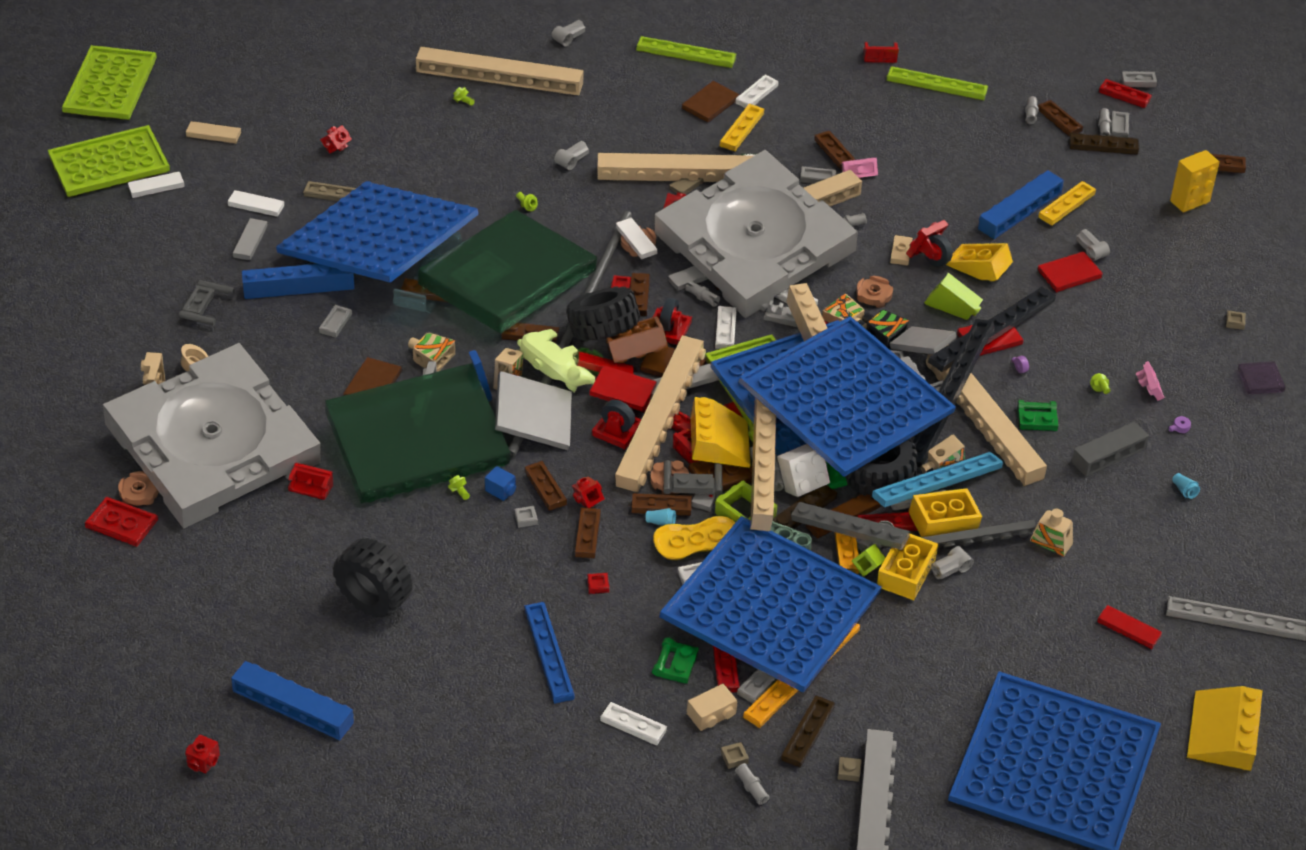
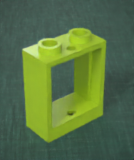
M741 481L739 484L732 486L725 494L720 495L715 501V514L728 517L735 522L741 516L745 517L730 505L741 497L751 503L752 486L745 481ZM775 503L773 518L777 515V505Z

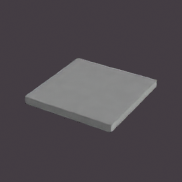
M500 371L498 375L495 430L568 450L570 447L572 392Z

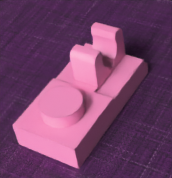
M877 158L842 162V172L851 170L858 178L878 175Z
M1147 361L1143 365L1144 369L1138 371L1136 375L1142 387L1146 386L1150 396L1154 395L1157 401L1164 399V395L1156 373L1149 361Z

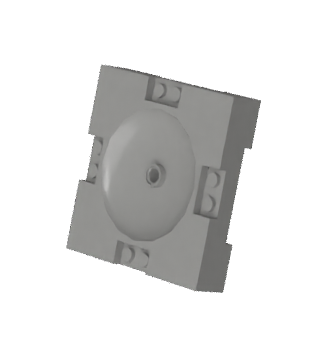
M767 150L758 153L724 173V179L702 192L695 190L655 214V234L676 254H683L722 291V297L730 305L736 307V310L745 319L759 311L764 304H769L770 300L774 301V296L789 288V285H794L825 265L831 267L855 252L857 246L858 231L823 200L818 202L799 185V179Z
M240 343L189 365V371L163 383L157 384L156 381H153L103 404L105 425L123 449H127L163 496L165 505L183 529L217 513L218 507L282 476L288 479L295 463L312 467L321 463L320 442L290 405L286 406L269 385L268 377Z

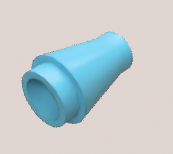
M1180 473L1174 475L1172 482L1178 487L1185 498L1193 499L1199 494L1200 487L1198 482Z
M670 508L647 511L646 522L660 526L675 524L676 512Z

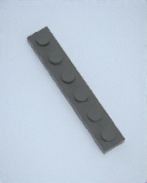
M802 502L798 503L791 514L792 521L900 550L903 549L910 537L907 530Z
M1028 520L922 538L938 543V547L950 549L954 548L957 544L969 546L976 541L988 543L993 541L994 538L1006 540L1012 538L1013 535L1025 537L1031 535V532L1036 528L1035 520Z

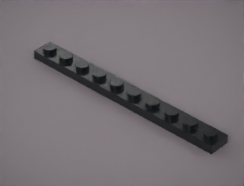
M1041 287L989 319V321H993L994 328L986 344L1053 303L1056 295L1048 289ZM968 333L931 355L928 363L941 372L950 368Z
M975 319L938 391L953 405H955L994 328L993 321ZM949 415L916 434L913 443L917 451V467L925 464L928 458V451L933 448Z

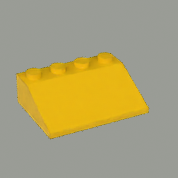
M695 397L691 411L692 460L750 468L748 423L746 419L713 399Z
M1237 686L1195 691L1187 758L1251 771L1256 756L1262 690Z

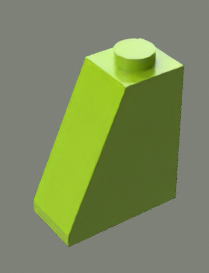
M948 273L934 288L924 303L930 307L968 320L971 315L976 316L980 311L981 307L979 305L983 299Z

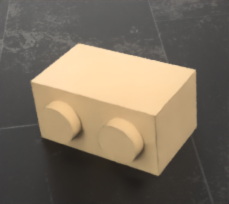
M721 684L688 700L687 715L702 731L713 727L724 719L733 717L736 714L737 700L726 686Z

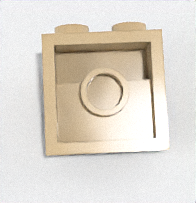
M147 352L145 360L141 361V371H144L143 385L156 381L157 384L166 381L162 353Z

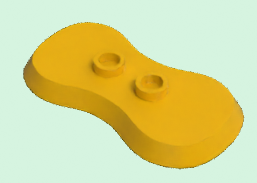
M715 516L693 525L667 524L659 527L654 532L653 540L656 549L664 558L681 560L694 553L712 551L736 522L728 517Z

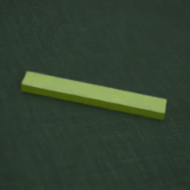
M643 36L640 37L637 44V51L732 68L736 60L735 53Z
M890 67L887 75V81L980 100L985 99L988 90L987 85L897 67Z

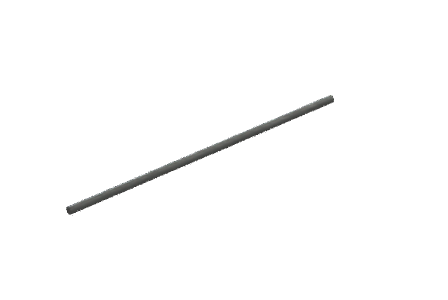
M625 211L620 221L631 218L632 214L629 211ZM615 229L584 295L597 289L622 235L617 229ZM568 325L559 344L561 349L568 347L573 338L570 325ZM544 374L541 383L550 385L552 378ZM514 436L506 452L508 457L514 458L524 439L523 437Z

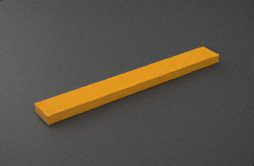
M856 623L831 658L860 630L859 624ZM777 680L743 713V718L761 728L798 690Z

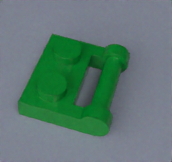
M1018 400L1019 429L1058 431L1056 401L1040 403ZM1025 410H1049V412L1025 411Z
M665 638L661 645L662 651L657 664L653 666L652 673L657 677L688 684L699 654V648L674 642L671 638ZM670 651L675 652L670 669L665 668L664 666Z

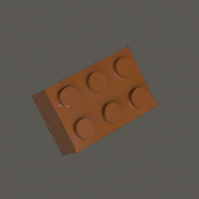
M657 316L639 321L630 330L606 338L608 350L614 363H624L632 357L641 358L650 352L658 353L668 347L663 326Z

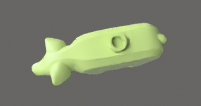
M552 329L527 333L522 339L518 340L517 344L520 347V352L523 353V357L535 369L540 370L554 380L563 381L572 392L575 393L578 386L594 384L595 376L584 367L577 366V358L574 356L577 355L578 350L573 345L561 349L557 344L551 342L553 338L557 337V333Z

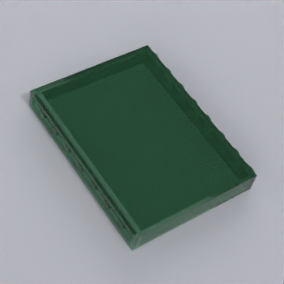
M515 209L432 262L421 267L418 272V284L501 334L596 270L597 256Z
M472 363L325 400V413L361 504L373 502L384 497H392L403 492H411L417 488L429 487L432 484L448 482L457 475L467 477L470 474L485 472L496 466L504 467L510 464V450L502 432L495 430L496 418Z

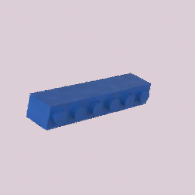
M1049 170L1038 175L1036 179L1028 182L1021 189L1016 190L1012 195L1006 197L999 204L994 205L987 212L982 213L979 217L978 230L992 239H996L1060 195L1064 180Z
M321 264L242 270L244 299L354 289V274L352 272Z
M245 661L231 677L233 692L337 740H341L354 723L353 709L347 705L339 704L327 696H322L309 688L296 684L292 680L284 679L274 672L261 668L257 664Z

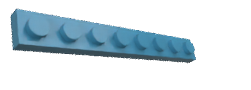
M988 452L873 490L872 497L883 507H887L911 499L913 495L926 494L1002 468L1003 461L992 452Z

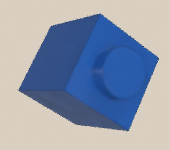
M496 466L485 477L486 492L503 501L508 496L514 494L516 490V477L513 474Z

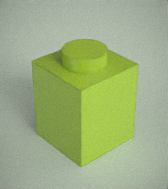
M874 544L851 561L864 577L882 564L885 556L877 545Z

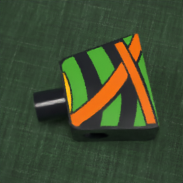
M881 310L875 316L867 312L862 318V321L867 323L866 330L888 349L891 348L890 343L908 329L909 324L908 319L886 310Z

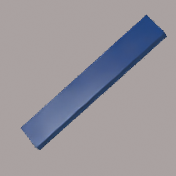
M545 603L524 605V611L553 702L559 703L574 700L575 695Z

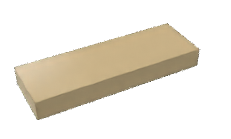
M192 121L186 130V137L237 143L241 134V128Z

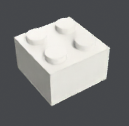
M808 444L777 456L785 492L799 497L830 483L825 460Z

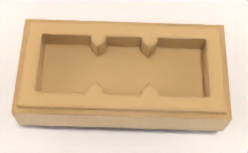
M895 235L890 263L908 265L909 256L906 252L910 248L909 244L913 238Z

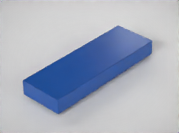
M470 351L469 355L482 395L486 402L491 401L493 398L482 362L477 351Z

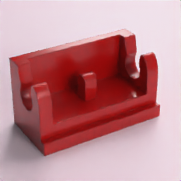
M864 42V62L897 63L899 51L897 42H894V47L868 46V42Z
M685 429L673 434V448L689 464L698 462V460H692L691 436H685L691 433V431Z
M300 463L294 464V468L288 480H292L288 486L289 491L326 500L333 487L332 471Z

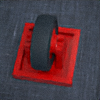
M942 220L938 223H932L928 228L923 227L917 233V238L909 244L910 248L906 254L912 258L923 253L931 265L936 267L946 265L953 256L950 242L942 236L948 227V223Z
M667 298L664 306L657 308L653 317L657 316L661 322L667 343L678 345L682 335H686L692 323V317L683 315L682 312L678 311L679 301L677 299Z
M610 400L603 406L602 418L592 429V436L626 449L631 443L642 419L635 417L632 409L624 402Z

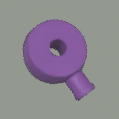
M1025 356L1012 358L1011 361L1019 373H1025L1029 370V363Z
M1183 416L1177 417L1173 425L1169 426L1168 429L1170 432L1186 433L1191 428V421Z

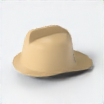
M185 344L181 348L182 357L180 363L185 371H189V365L208 357V355L196 345Z

